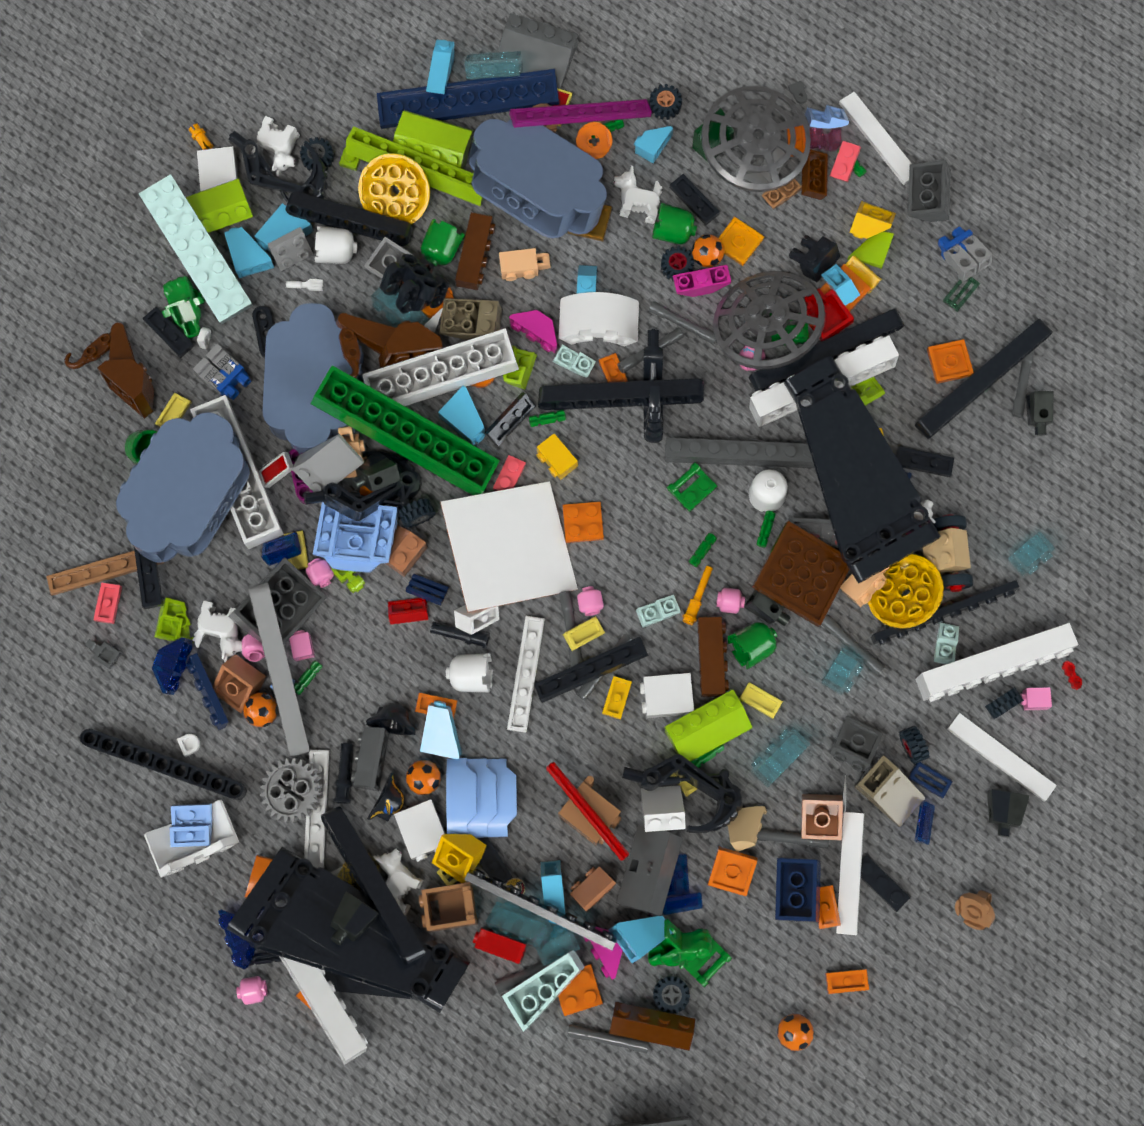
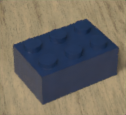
M777 858L775 920L819 923L821 861Z

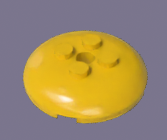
M397 153L383 154L374 158L361 173L358 191L364 210L406 221L410 224L416 222L426 211L430 200V185L425 172L413 159ZM393 185L398 187L400 190L399 194L393 192Z
M911 554L889 567L883 574L887 579L884 586L880 590H876L868 602L871 612L882 623L894 628L914 627L927 621L937 611L943 598V580L933 563L922 556ZM910 590V593L902 596L904 591Z

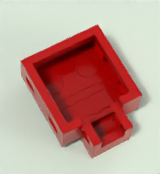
M818 288L817 291L822 298L825 308V324L819 338L822 342L853 324L854 317L833 289L824 295L820 288ZM813 294L809 297L806 296L804 300L807 306V316L818 318L819 311L815 296ZM808 324V325L811 327V329L814 331L816 326H815V325H812V324Z

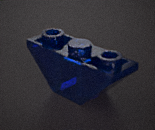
M181 637L158 649L152 670L162 693L174 695L178 690L179 679L186 668L185 662L187 656L192 651L193 640Z
M221 909L218 911L220 916L218 921L221 928L225 930V942L232 951L231 960L235 966L245 970L248 968L256 949L252 948L247 941L227 930L234 914ZM254 934L252 938L255 941H259L258 935Z

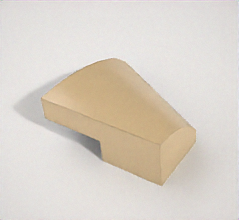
M765 806L742 808L737 811V818L734 821H730L728 825L730 843L736 852L756 845L757 834L762 827V816L767 813Z

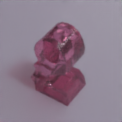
M809 128L811 149L819 148V150L824 149L825 151L835 152L842 144L841 128L832 129L828 134H824L823 128Z

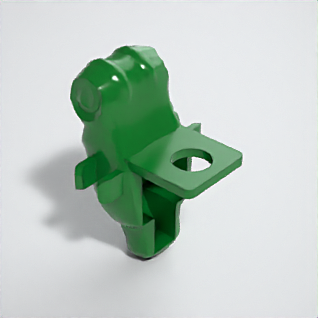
M187 276L168 281L163 285L168 306L164 307L166 310H163L162 314L165 318L172 316L175 323L183 328L186 337L194 338L199 335L201 330L199 323L201 311L199 305L205 303V299L203 296L196 298L193 286Z
M666 919L664 920L665 940L648 952V962L654 967L666 965L671 967L679 966L682 969L687 966L688 962H693L696 958L702 959L709 956L712 950V936L707 929L703 928L683 933L679 927L677 928L670 920Z

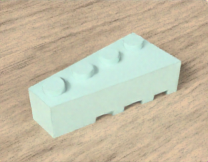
M574 950L502 996L523 1032L538 1019L583 970L584 965Z

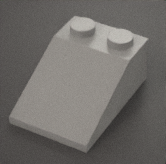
M338 434L300 454L292 470L313 492L322 491V488L329 483H339L361 466L364 460Z

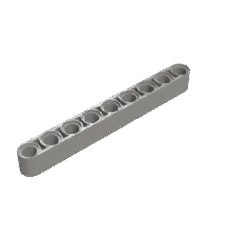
M264 583L248 587L289 755L293 757L310 752L269 585Z

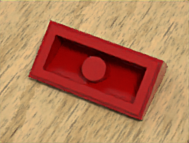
M415 598L388 602L390 624L428 620L426 600Z

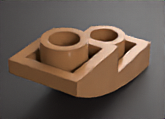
M794 178L787 185L767 191L761 196L772 209H775L797 194L802 186Z

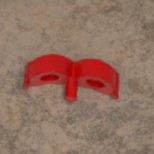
M1065 661L1062 669L1065 675L1069 677L1068 682L1071 684V688L1078 690L1082 686V679L1076 675L1075 665L1072 662Z

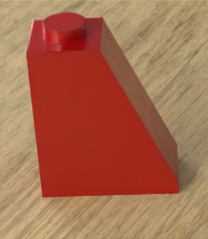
M482 928L480 932L476 931L473 943H475L474 948L520 965L528 946Z

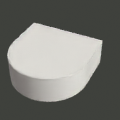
M202 327L197 342L200 348L208 349L211 330Z
M186 734L177 739L184 757L197 752L200 748V740L194 734Z

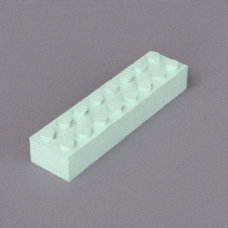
M171 174L138 193L221 324L253 306Z

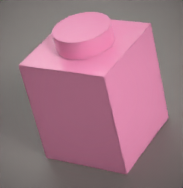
M305 630L296 631L289 638L293 659L300 661L314 658L311 635L305 632Z
M1050 687L1026 688L1020 694L1024 699L1020 703L1024 706V710H1048L1052 707Z

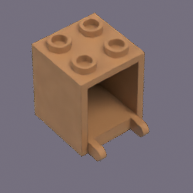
M588 776L577 790L609 829L611 827L615 829L621 821V811L592 789L594 778ZM569 799L558 813L559 817L595 846L598 843L602 845L605 842L572 800Z
M470 882L421 890L422 895H419L420 907L424 908L425 915H422L423 928H427V931L434 932L478 924L473 887ZM438 900L441 920L433 921L430 901Z

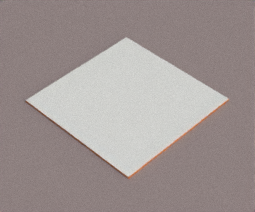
M550 481L440 502L467 612L555 595L564 591L578 590Z

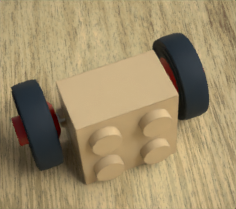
M948 514L935 518L936 523L933 524L941 538L923 548V557L933 563L942 576L944 591L959 592L962 589L972 587V575L958 573V571L971 568L967 530H964L967 527L966 517Z

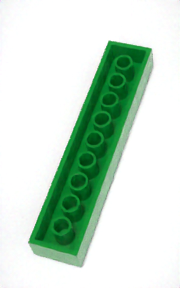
M333 365L330 367L310 403L471 495H479L484 492L500 461Z

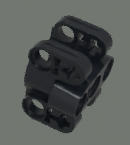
M403 254L399 263L393 262L385 269L380 289L388 296H396L399 293L396 299V307L402 314L410 311H421L426 306L431 308L439 307L444 301L449 281L443 275H437L436 277L432 275L434 265L428 258L424 257L418 260L411 254Z

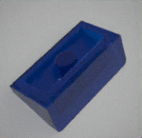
M297 532L263 543L261 558L267 565L270 566L279 563L284 558L290 559L301 554Z
M925 801L919 807L914 841L929 845L935 806Z
M687 854L678 855L667 896L690 895Z
M699 892L666 898L663 914L668 915L702 909V894Z

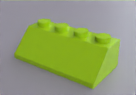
M404 110L394 133L393 142L463 169L467 163L473 130Z
M239 178L186 197L208 233L253 217Z
M731 690L668 724L664 728L676 753L684 756L691 762L751 730L752 725L742 703L734 690Z

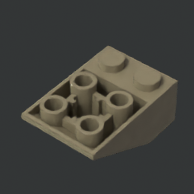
M444 298L439 334L471 340L499 331L503 309L499 301Z
M884 755L879 758L855 786L862 795L898 827H901L925 799L923 794L900 769Z

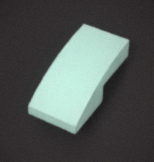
M562 344L552 362L587 378L596 361L581 352L578 354Z
M674 595L656 600L655 603L636 609L642 628L681 613Z
M945 623L939 624L934 662L942 664L955 662L959 626Z

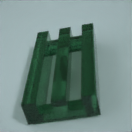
M972 277L967 279L968 282L956 297L950 300V297L962 284V281L959 280L943 299V302L949 304L951 308L953 307L958 312L980 285ZM973 283L974 286L970 289V291L966 294L962 301L957 305V300L970 286V284Z

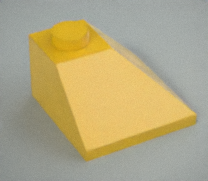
M861 201L849 233L861 239L872 237L890 229L896 213Z
M443 834L438 843L432 864L460 883H466L467 881L464 879L470 870L474 871L482 859L487 845L471 834Z

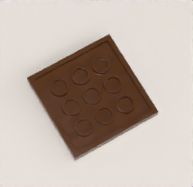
M787 521L752 588L819 627L832 605L849 568L842 560L838 550Z

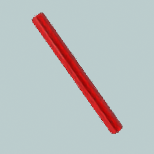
M550 763L546 767L549 774L621 861L627 858L629 852L556 763Z

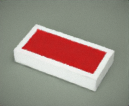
M288 452L281 453L259 470L265 488H270L292 471L293 464Z

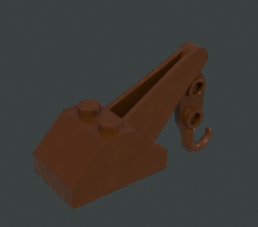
M341 313L336 320V325L342 329L339 333V341L343 357L351 366L352 373L350 376L354 378L359 374L361 355L357 340L380 354L378 358L380 368L443 348L440 336L419 322L404 321L395 328L346 313Z
M122 323L113 324L110 333L102 334L84 350L77 362L71 363L69 361L72 355L70 352L65 356L64 362L67 367L79 369L89 362L96 361L110 349L109 360H105L97 367L108 388L144 419L153 412L155 391L151 383L153 380L146 373V367L141 362L136 363L126 329Z

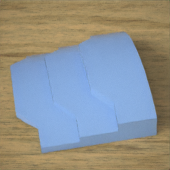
M322 502L313 555L325 558L332 569L370 573L380 563H389L399 515L398 507L379 505L378 510L360 521H354Z
M447 758V834H471L475 838L508 837V824L517 816L516 775L507 768V759Z

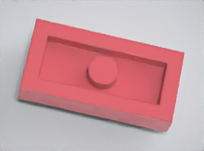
M843 141L830 176L848 182L861 147Z
M508 455L493 486V490L500 491L515 488L526 462Z
M101 583L94 621L115 623L122 586Z

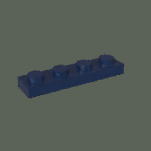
M198 654L190 655L186 666L188 672L193 674L195 678L194 684L197 691L202 693L203 705L206 709H209L211 713L210 720L214 726H217L218 731L224 729L228 724V719Z

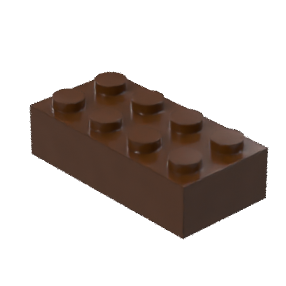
M810 149L808 159L802 168L801 195L822 200L827 196L828 154Z

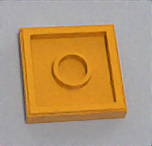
M734 217L719 236V239L724 245V254L744 266L765 236Z

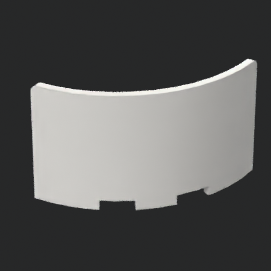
M604 292L578 293L563 297L560 300L559 339L571 345L593 341V338H603L604 342H611L624 347L638 341L639 302L627 296Z
M221 799L212 804V837L210 846L171 847L169 827L172 824L144 834L161 878L182 871L184 867L195 862L199 864L211 858L210 855L224 852L239 843Z

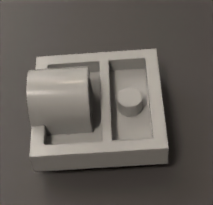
M301 227L268 243V248L280 271L313 255Z

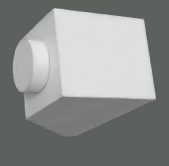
M466 605L454 610L455 626L472 635L498 621L499 608L496 606L467 612Z

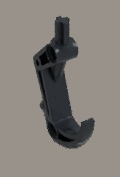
M236 131L230 133L228 140L238 146L243 154L247 179L250 184L260 188L280 191L286 201V205L289 199L285 193L300 192L307 194L309 189H313L312 196L324 199L323 190H327L328 183L325 182V179L328 178L325 172L326 168L319 154L308 143H305L304 146L311 153L313 169L307 181L300 186L275 178L271 172L270 165L263 156L262 147L251 139H245ZM255 146V152L250 155V148Z
M648 330V347L644 348L643 381L662 380L663 348L659 347V330ZM660 386L649 387L648 406H643L644 439L650 443H658L663 439V405H660Z
M376 451L366 452L365 457H369ZM380 452L397 465L400 481L366 496L360 495L357 492L347 491L336 483H329L322 488V491L304 493V502L306 505L324 502L326 506L350 519L360 521L378 510L379 505H399V509L407 506L409 498H413L418 494L420 475L414 472L415 468L411 464H407L406 460L400 459L393 454ZM399 497L400 502H398V501H393V500H394L395 498Z
M680 754L674 755L651 768L644 769V771L624 767L622 773L623 779L639 782L640 786L647 791H653L659 786L680 784V782L686 781L716 800L717 809L715 817L709 823L701 826L689 825L686 832L708 833L720 830L722 827L728 826L730 821H734L737 818V811L741 810L743 806L741 790L729 780L728 770L722 769L719 774L707 775ZM648 776L653 777L656 782H655V783L649 782V781L647 780V777H648ZM712 778H718L719 783ZM724 796L730 797L732 803L726 802Z

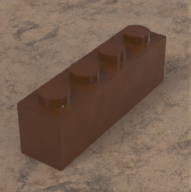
M471 212L455 278L456 287L478 290L479 285L483 284L484 274H482L483 268L487 267L488 263L486 253L491 250L492 240H490L491 234L494 235L496 227L492 216Z
M698 617L701 697H720L726 693L725 691H729V682L725 680L724 673L728 672V662L724 660V653H727V643L723 641V634H726V624L722 622V617Z
M615 1002L609 1034L690 1051L696 1019Z

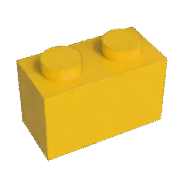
M552 434L537 446L538 454L536 456L542 463H547L549 466L548 470L553 477L557 476L561 480L578 467L577 459L555 434Z

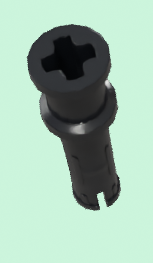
M432 622L431 634L465 641L467 645L474 644L482 646L483 649H486L488 646L489 632H476L471 635L454 626Z
M341 743L338 780L334 784L336 786V794L333 802L338 804L351 803L349 799L350 787H352L350 771L353 744Z

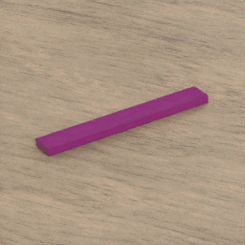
M647 99L510 109L509 115L514 128L645 118L651 117L652 111Z

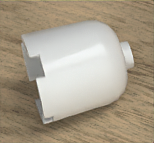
M317 226L315 262L348 263L352 259L353 253H357V242H354L352 233L346 229Z
M771 469L757 474L749 487V500L754 508L761 512L779 509L785 502L788 490L785 477L780 472Z
M489 653L457 655L452 659L450 667L446 668V679H450L451 686L460 692L489 693V688H492L493 670H489L488 662H492L491 655Z

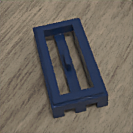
M416 574L412 575V579L406 587L407 593L440 606L449 590L447 586ZM414 586V587H416V588H419V589L423 590L424 592H422V591H420V590H417V589H414V588H412V587ZM430 593H432V594H434V595H437V596H439L440 598H437V597H435V596H432V595H430Z
M921 762L915 764L908 777L911 781L942 799L953 782ZM919 767L947 784L943 786L918 771ZM915 774L932 783L933 785L937 786L938 788L942 789L943 791L940 792L932 786L928 785L927 783L916 778Z

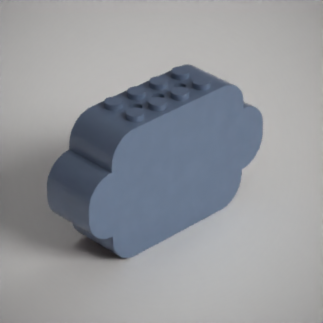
M489 119L481 123L475 130L469 164L474 170L472 187L478 195L548 238L561 237L567 231L574 234H586L592 231L598 224L607 197L606 189L600 182L603 168L598 160L543 125L514 128L511 119L507 123L498 119Z
M303 304L298 306L292 312L289 321L276 323L269 329L266 335L263 417L269 425L271 432L279 439L288 440L291 443L292 449L298 451L299 455L338 435V428L348 427L347 424L310 404L332 365L348 375L352 373L351 366L343 357L339 341V333L342 329L336 325L332 311L322 304ZM358 341L361 355L359 360V374L356 377V379L359 381H363V370H361V363H364V352H362V347Z
M209 412L195 416L191 422L180 418L165 422L158 432L153 434L150 445L141 453L140 461L131 469L127 482L125 481L120 487L116 507L119 514L127 522V538L142 556L153 562L169 561L177 553L192 557L204 552L248 481L250 474L249 466L239 449V440L231 424L221 416Z

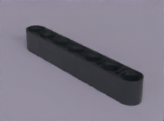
M292 192L285 208L286 212L293 217L333 228L346 229L352 233L381 241L386 237L399 246L408 245L413 231L412 225L406 221L300 192Z

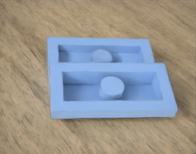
M826 105L825 111L807 107L805 113L810 127L838 128L849 123L844 109Z
M212 803L172 805V826L169 827L171 847L210 846L212 837Z

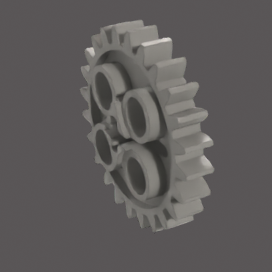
M286 758L285 763L279 760L278 766L272 765V772L266 771L269 777L262 778L266 785L260 786V788L265 789V792L261 793L260 796L266 798L262 801V804H268L265 810L272 811L271 817L277 816L279 821L284 819V822L290 823L292 821L296 823L298 818L299 820H305L304 814L311 816L310 809L317 810L314 803L321 802L317 795H323L322 792L318 791V788L323 787V785L317 783L321 777L314 776L317 770L311 769L312 764H306L305 760L299 761L297 758H293V760ZM292 772V779L288 781V774ZM279 780H281L286 786L280 784ZM306 783L307 789L303 793L302 786ZM280 788L281 794L277 797L276 791ZM298 795H301L304 798V801H302ZM292 800H295V806L292 809L290 804Z

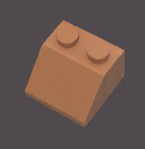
M397 525L389 563L385 564L405 577L428 548L426 542L411 531Z
M235 654L222 664L213 689L219 698L238 712L243 713L245 701L251 695L259 692L266 676Z
M802 794L801 839L842 840V795Z
M600 866L597 869L594 867L585 874L587 878L582 883L578 881L570 888L572 890L570 893L571 897L586 913L616 885L614 880Z

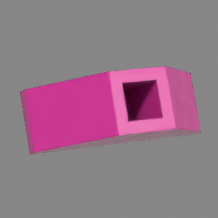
M727 265L673 275L676 293L690 297L714 293L731 283Z
M538 310L510 315L509 321L512 329L517 332L522 331L530 341L540 343L545 351L557 352L552 319Z
M595 927L596 930H599L601 932H603V930L608 931L606 929ZM583 937L586 942L590 941L594 947L590 950L595 959L598 960L600 958L604 966L600 968L605 977H610L612 980L616 978L623 951L616 942L613 950H610Z

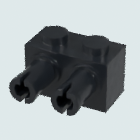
M805 235L801 240V246L808 248V253L805 254L797 248H793V251L789 253L790 259L800 263L803 275L816 283L822 278L821 274L830 269L840 258L837 243L824 236L817 241Z

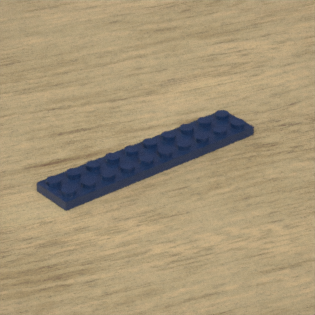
M555 69L447 83L445 94L426 92L427 86L377 93L381 129L397 127L404 110L443 121L509 112L510 109L532 108L538 104L559 105Z

